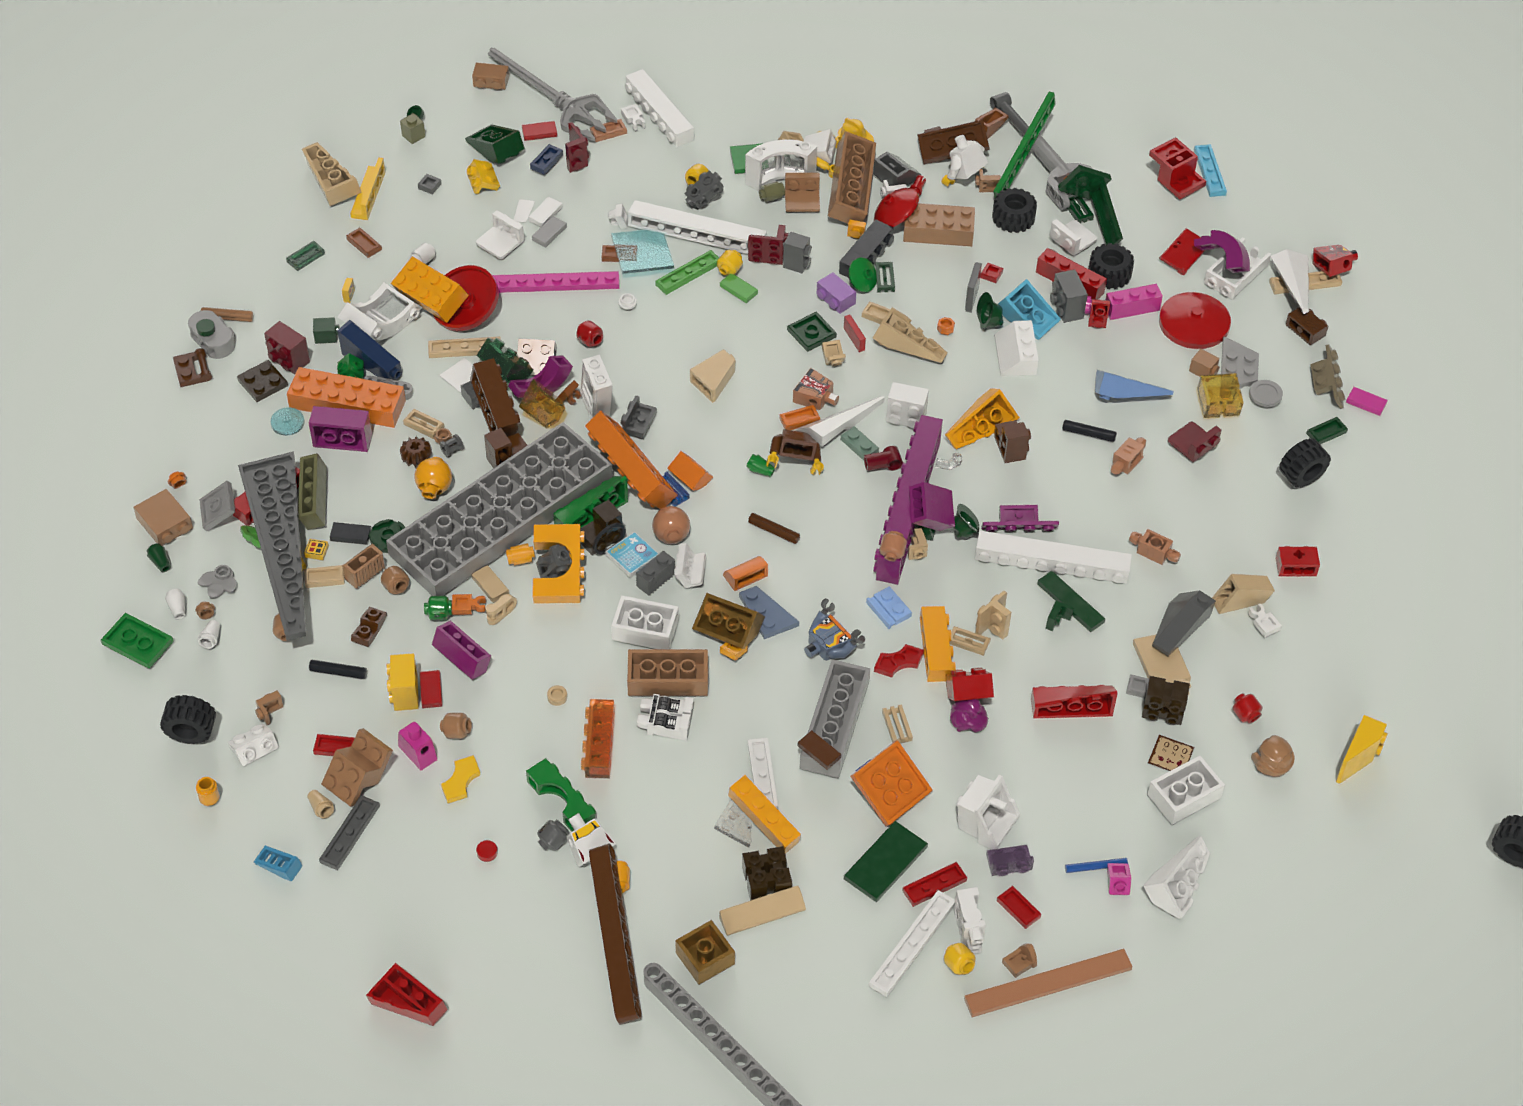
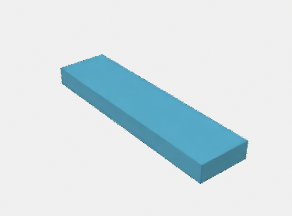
M1211 144L1194 146V153L1198 156L1197 161L1203 179L1206 180L1209 197L1226 196L1227 190Z

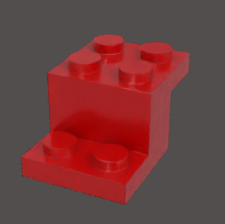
M1175 137L1150 150L1149 156L1160 164L1158 181L1178 199H1182L1206 186V180L1195 172L1198 156L1178 138Z

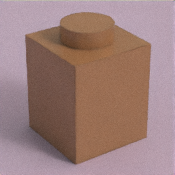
M1200 349L1191 359L1189 371L1208 381L1212 375L1215 376L1219 371V358Z

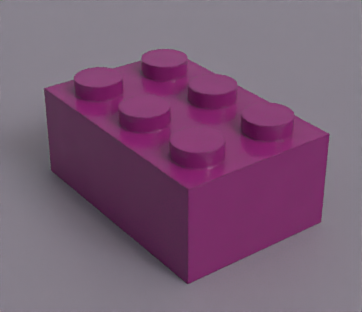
M313 406L309 419L313 447L368 452L372 438L369 411Z

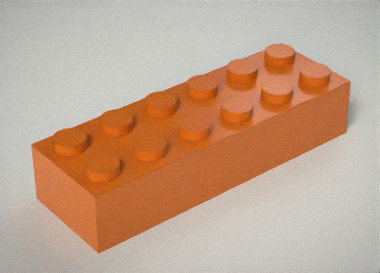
M298 367L287 392L288 404L291 409L312 412L313 406L369 411L371 424L395 428L406 402L404 386Z
M600 410L585 425L589 430L587 434L594 441H598L599 444L597 446L604 453L607 452L609 455L607 457L613 465H617L619 467L617 471L629 479L627 483L634 490L637 489L639 491L637 495L642 501H647L651 507H657L661 510L678 495L618 422Z

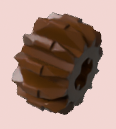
M417 436L415 439L408 438V441H403L400 447L401 459L408 466L413 464L416 468L423 460L430 458L432 455L429 441H426L424 437L418 439Z

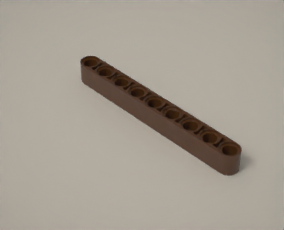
M608 843L590 849L589 858L614 1014L617 1022L621 1025L641 1019L642 1013L616 856L612 845Z

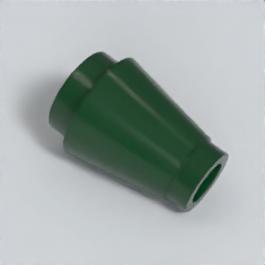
M159 543L151 545L147 549V557L162 573L170 570L171 565L165 547Z

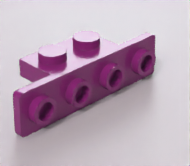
M1000 505V522H983L981 529H986V532H996L998 529H1005L1006 532L1024 529V531L1031 532L1035 531L1036 528H1043V531H1054V528L1059 526V521H1039L1038 505Z

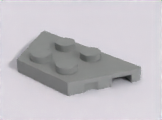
M1227 337L1223 338L1220 393H1225L1226 389L1230 388L1238 390L1245 386L1250 387L1254 382L1258 381L1259 353Z

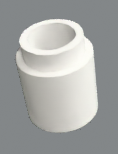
M423 243L411 253L409 259L413 256L427 264L435 257V248L431 244Z

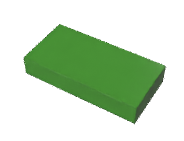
M729 274L720 282L721 288L745 303H748L758 294V289L734 274Z

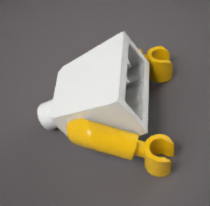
M831 129L807 135L804 138V142L806 141L817 146L816 166L823 170H828L829 177L833 178L835 164H828L832 163L834 150L837 148L842 136L835 138Z

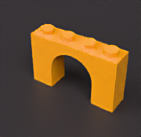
M580 524L534 525L533 543L535 550H550L549 548L554 545L565 546L572 560L570 569L560 577L533 578L534 603H580V596H584V585H581V578H584V567H581V560H584V549H581V543L585 542V533L581 531Z

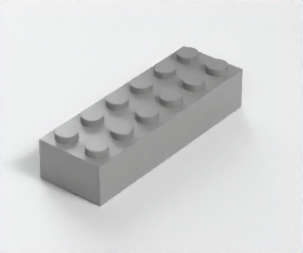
M831 660L808 733L811 730L841 753V759L826 770L802 750L799 769L839 778L868 688L870 668Z

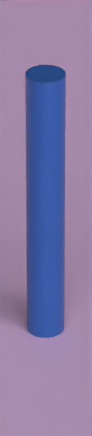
M1127 858L1067 864L1065 865V872L1106 869L1108 863L1128 864Z

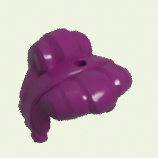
M960 700L951 706L950 720L958 732L968 729L979 732L987 726L989 718L979 700Z

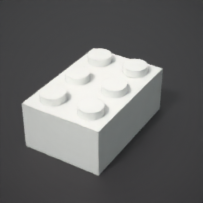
M621 595L611 625L612 640L654 649H670L679 621V607Z
M1198 756L1151 781L1147 795L1171 825L1221 799L1225 784L1205 760Z

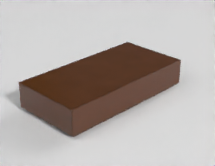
M812 730L798 741L797 746L826 770L841 759V753Z

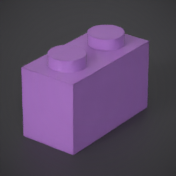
M832 272L817 282V296L839 314L856 304V291L835 273Z

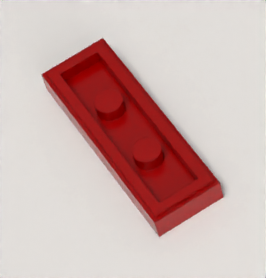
M955 862L904 886L902 891L914 907L931 899L938 890L946 892L966 882L968 877L959 864Z

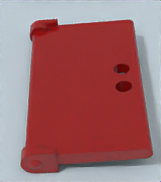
M1185 228L1159 259L1178 270L1179 274L1185 275L1187 270L1205 251L1194 246V239H1200L1201 237Z

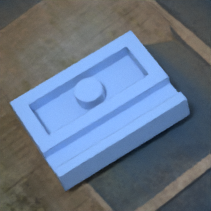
M890 586L874 594L873 597L866 599L867 605L888 629L894 624L897 625L912 617L910 609Z

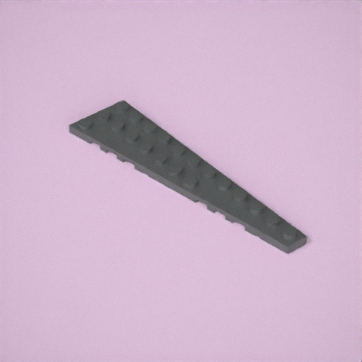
M293 451L238 465L287 641L306 636L296 467Z

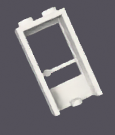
M1242 237L1239 241L1243 245L1245 243V238ZM1254 246L1251 249V253L1248 252L1250 271L1247 273L1240 272L1239 274L1243 275V277L1236 284L1219 276L1226 268L1225 253L1206 271L1204 284L1234 300L1240 291L1263 269L1269 266L1271 253L1268 252L1260 259L1258 258L1259 249Z
M600 354L582 359L580 395L590 419L600 410L610 416L613 385Z

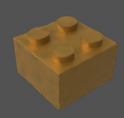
M712 920L675 940L677 956L698 985L735 964L734 949Z

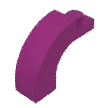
M1211 230L1210 236H1201L1200 239H1194V246L1200 250L1224 249L1226 253V269L1230 272L1250 271L1248 252L1245 246L1232 235L1220 230Z
M563 355L549 356L544 368L536 376L526 380H510L508 387L518 398L524 397L528 402H535L556 391L567 379L573 366Z

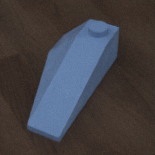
M1100 370L1096 372L1095 392L1100 394L1099 398L1110 400V397L1131 398L1173 395L1174 392Z

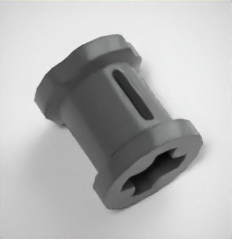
M457 434L453 435V438L439 443L446 457H449L450 453L458 449H464L463 442Z

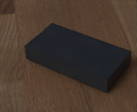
M333 522L330 541L368 545L369 533L372 529L369 525Z

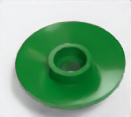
M857 258L850 264L849 278L854 288L865 293L871 291L876 285V269L866 258Z

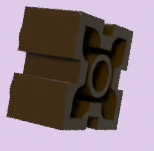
M1150 676L1144 699L1142 718L1151 721H1157L1158 718L1166 719V723L1181 725L1187 705L1190 683L1176 680L1170 683L1165 682V678Z
M783 846L767 849V854L762 855L759 854V850L742 853V869L745 881L747 880L750 901L792 887L789 867L786 868L787 859Z

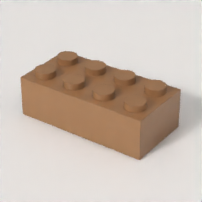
M918 203L914 212L905 220L903 242L972 247L975 207Z
M628 649V696H653V694H659L660 696H708V649Z

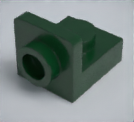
M1056 600L1048 616L1045 629L1053 631L1055 625H1060L1062 618L1070 621L1074 607Z

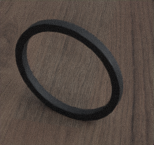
M613 523L597 535L593 543V550L597 554H605V551L608 550H597L599 539L608 530L614 527H621V536L615 544L623 540L626 529L621 523Z

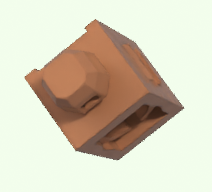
M1129 437L1114 453L1111 472L1115 475L1121 472L1129 474L1144 457L1143 450L1146 446V439L1139 437L1134 440Z
M1147 529L1143 536L1141 533L1132 532L1129 537L1132 543L1138 544L1137 554L1163 565L1167 558L1169 561L1178 562L1181 557L1180 552L1175 549L1172 550L1173 540Z

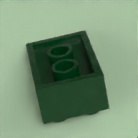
M492 124L465 138L466 142L487 160L497 164L504 163L509 157L519 155V152L525 149L519 130Z

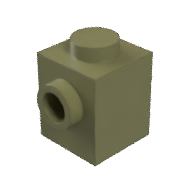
M414 113L400 120L402 136L411 144L425 137L424 122Z

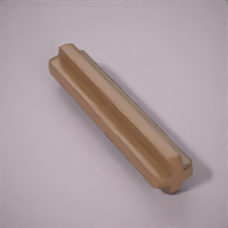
M201 308V311H213L223 320L251 322L254 317L252 311Z

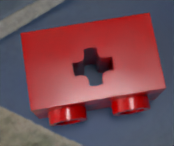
M1278 547L1275 559L1279 577L1317 576L1320 567L1317 547Z

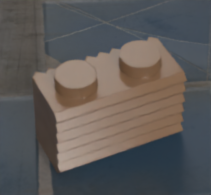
M476 63L472 74L473 86L505 90L509 79V66Z
M371 544L343 564L342 569L345 580L354 588H358V586L370 580V577L385 569L383 552Z

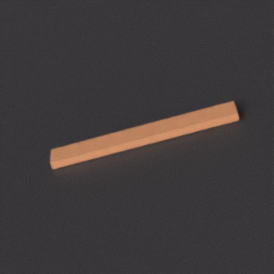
M1120 949L964 996V1000L971 1017H976L1132 970L1133 966L1125 949Z

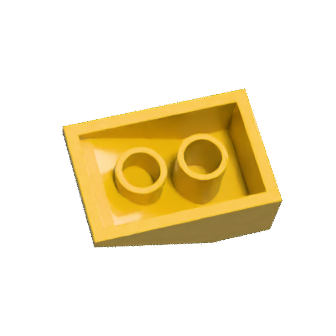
M1366 715L1363 716L1343 760L1336 783H1342L1370 764L1375 755H1380L1388 735L1385 732L1386 723Z

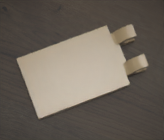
M1156 635L1133 640L1134 648L1147 678L1154 676L1165 678V682L1173 683L1174 680L1190 683L1191 676L1178 648L1167 656L1152 646Z

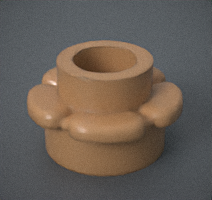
M441 428L436 431L434 440L436 443H440L453 437L448 429Z
M205 601L197 605L195 611L199 618L209 619L214 615L215 606Z

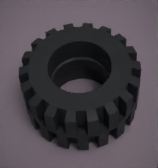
M1007 188L1006 191H1000L996 198H994L993 222L996 223L998 228L1001 227V230H1007L1010 233H1019V231L1024 232L1026 229H1030L1035 222L1037 201L1035 197L1030 195V192L1024 191V189Z
M1101 244L1100 247L1097 246L1091 252L1088 269L1107 278V289L1122 288L1131 280L1134 256L1130 250H1126V247L1119 246V244Z
M1313 438L1305 439L1288 450L1279 464V470L1293 486L1302 488L1315 482L1323 475L1330 465L1331 456L1317 440Z
M177 695L169 698V701L166 702L160 728L164 731L165 735L177 742L185 744L204 743L211 736L216 712L214 707L210 706V703L205 702L201 698Z
M1509 815L1501 821L1492 840V846L1494 847L1493 850L1505 862L1523 868V816Z

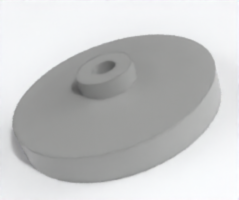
M1259 380L1252 384L1249 395L1251 400L1259 406L1274 407L1281 402L1283 391L1273 381Z

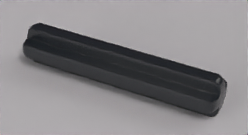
M1064 420L1062 426L1064 431L1115 442L1117 436L1116 431L1070 420Z
M313 659L309 662V670L314 672L365 679L367 676V668Z

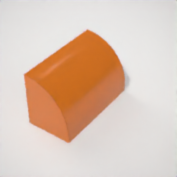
M682 451L679 452L667 468L692 490L703 488L713 478L708 471Z
M757 556L724 571L723 576L732 589L737 591L767 577L768 564L761 556Z

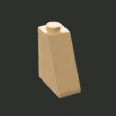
M723 349L690 369V382L712 403L717 400L735 373L736 360L734 356Z
M1231 574L1212 598L1216 600L1214 606L1218 613L1223 614L1263 604L1275 590L1267 576Z

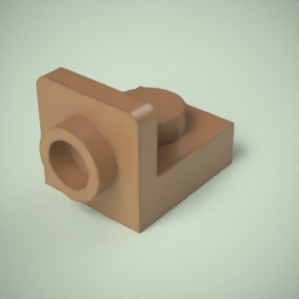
M980 169L978 175H975V185H978L979 192H993L1001 177L1000 175H983V169Z

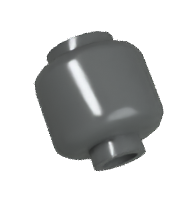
M557 819L555 821L548 820L537 832L540 838L538 843L545 850L550 848L556 851L567 840L568 829Z

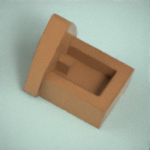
M1025 943L1004 957L1002 963L1016 978L1030 968L1037 966L1035 949L1032 944Z

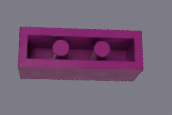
M451 620L436 627L432 645L472 680L486 673L491 655Z

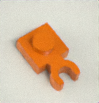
M453 594L452 615L472 614V610L485 612V605H479L486 603L485 596H478L472 599V594Z

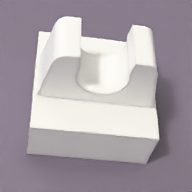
M618 204L616 209L609 211L608 218H612V225H619L620 229L627 228L628 214L623 204Z

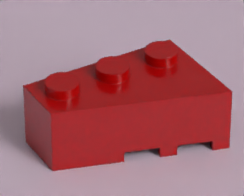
M397 963L366 994L371 1005L434 1026L448 1010L442 999Z

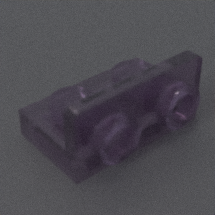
M1027 845L987 850L986 852L992 876H1005L1016 872L1025 873L1033 869L1034 858L1030 856Z

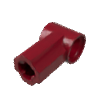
M888 446L883 452L864 455L867 471L888 468L893 471L900 469L903 464L897 446Z

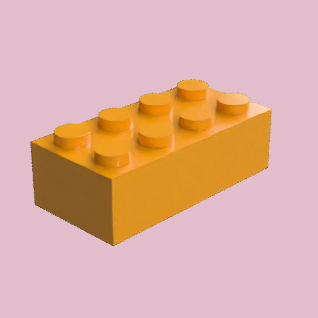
M413 256L390 283L397 291L446 323L469 296L458 283Z

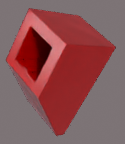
M1091 299L1088 327L1106 328L1110 301Z

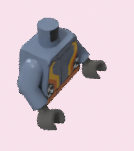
M827 598L821 602L823 609L818 612L808 632L809 645L804 648L808 657L811 658L818 653L826 661L846 658L856 648L857 643L862 644L865 642V637L860 635V630L856 629L850 634L831 614L827 615L828 612L835 609L834 603H831L826 608L829 602Z

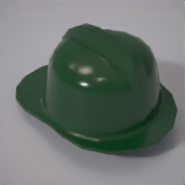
M988 292L983 293L977 304V317L981 328L985 329L986 327L1003 325L1002 307L993 302Z
M958 504L957 513L954 516L955 527L953 528L955 529V536L957 538L961 536L970 538L974 534L979 533V521L967 506Z

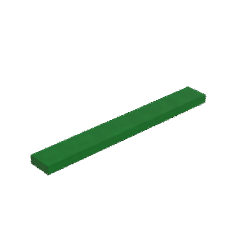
M1049 91L995 187L993 191L994 198H996L1000 191H1006L1012 185L1056 105L1054 92Z

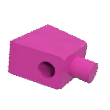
M416 722L410 723L398 732V747L420 771L437 761L432 739Z

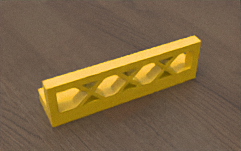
M378 157L375 166H368L360 186L362 193L357 194L350 213L351 218L369 219L385 176L384 158Z

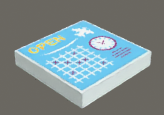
M633 532L605 551L606 556L629 578L636 575L637 571L659 554L636 532Z

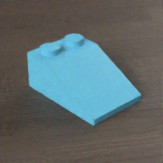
M1027 279L998 303L1003 309V316L1011 323L1013 321L1032 320L1034 336L1037 340L1061 320Z

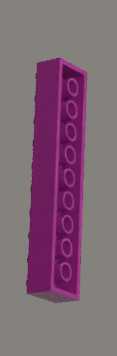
M921 415L919 422H915V434L911 435L909 443L911 447L906 451L905 460L907 461L902 464L901 474L903 475L897 481L896 488L899 489L894 491L892 498L894 503L893 506L890 505L889 519L885 520L883 528L885 532L881 534L879 545H881L883 535L889 531H897L902 533L906 539V549L904 556L896 559V561L886 560L879 549H876L874 560L877 561H875L873 572H876L877 581L895 585L899 584L908 554V547L911 544V537H913L915 524L911 520L909 486L921 482L929 483L941 442L943 419Z

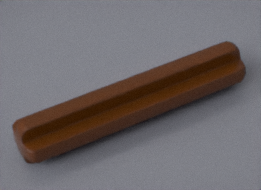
M751 513L748 518L749 523L794 544H797L800 540L799 533L756 513Z

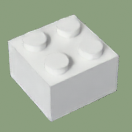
M893 382L888 396L886 422L914 428L915 422H919L921 415L926 416L929 389Z

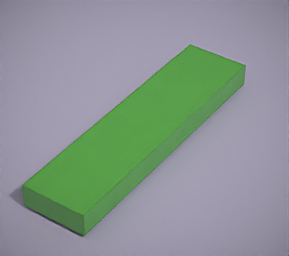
M710 250L655 281V285L667 295L717 267L719 257Z

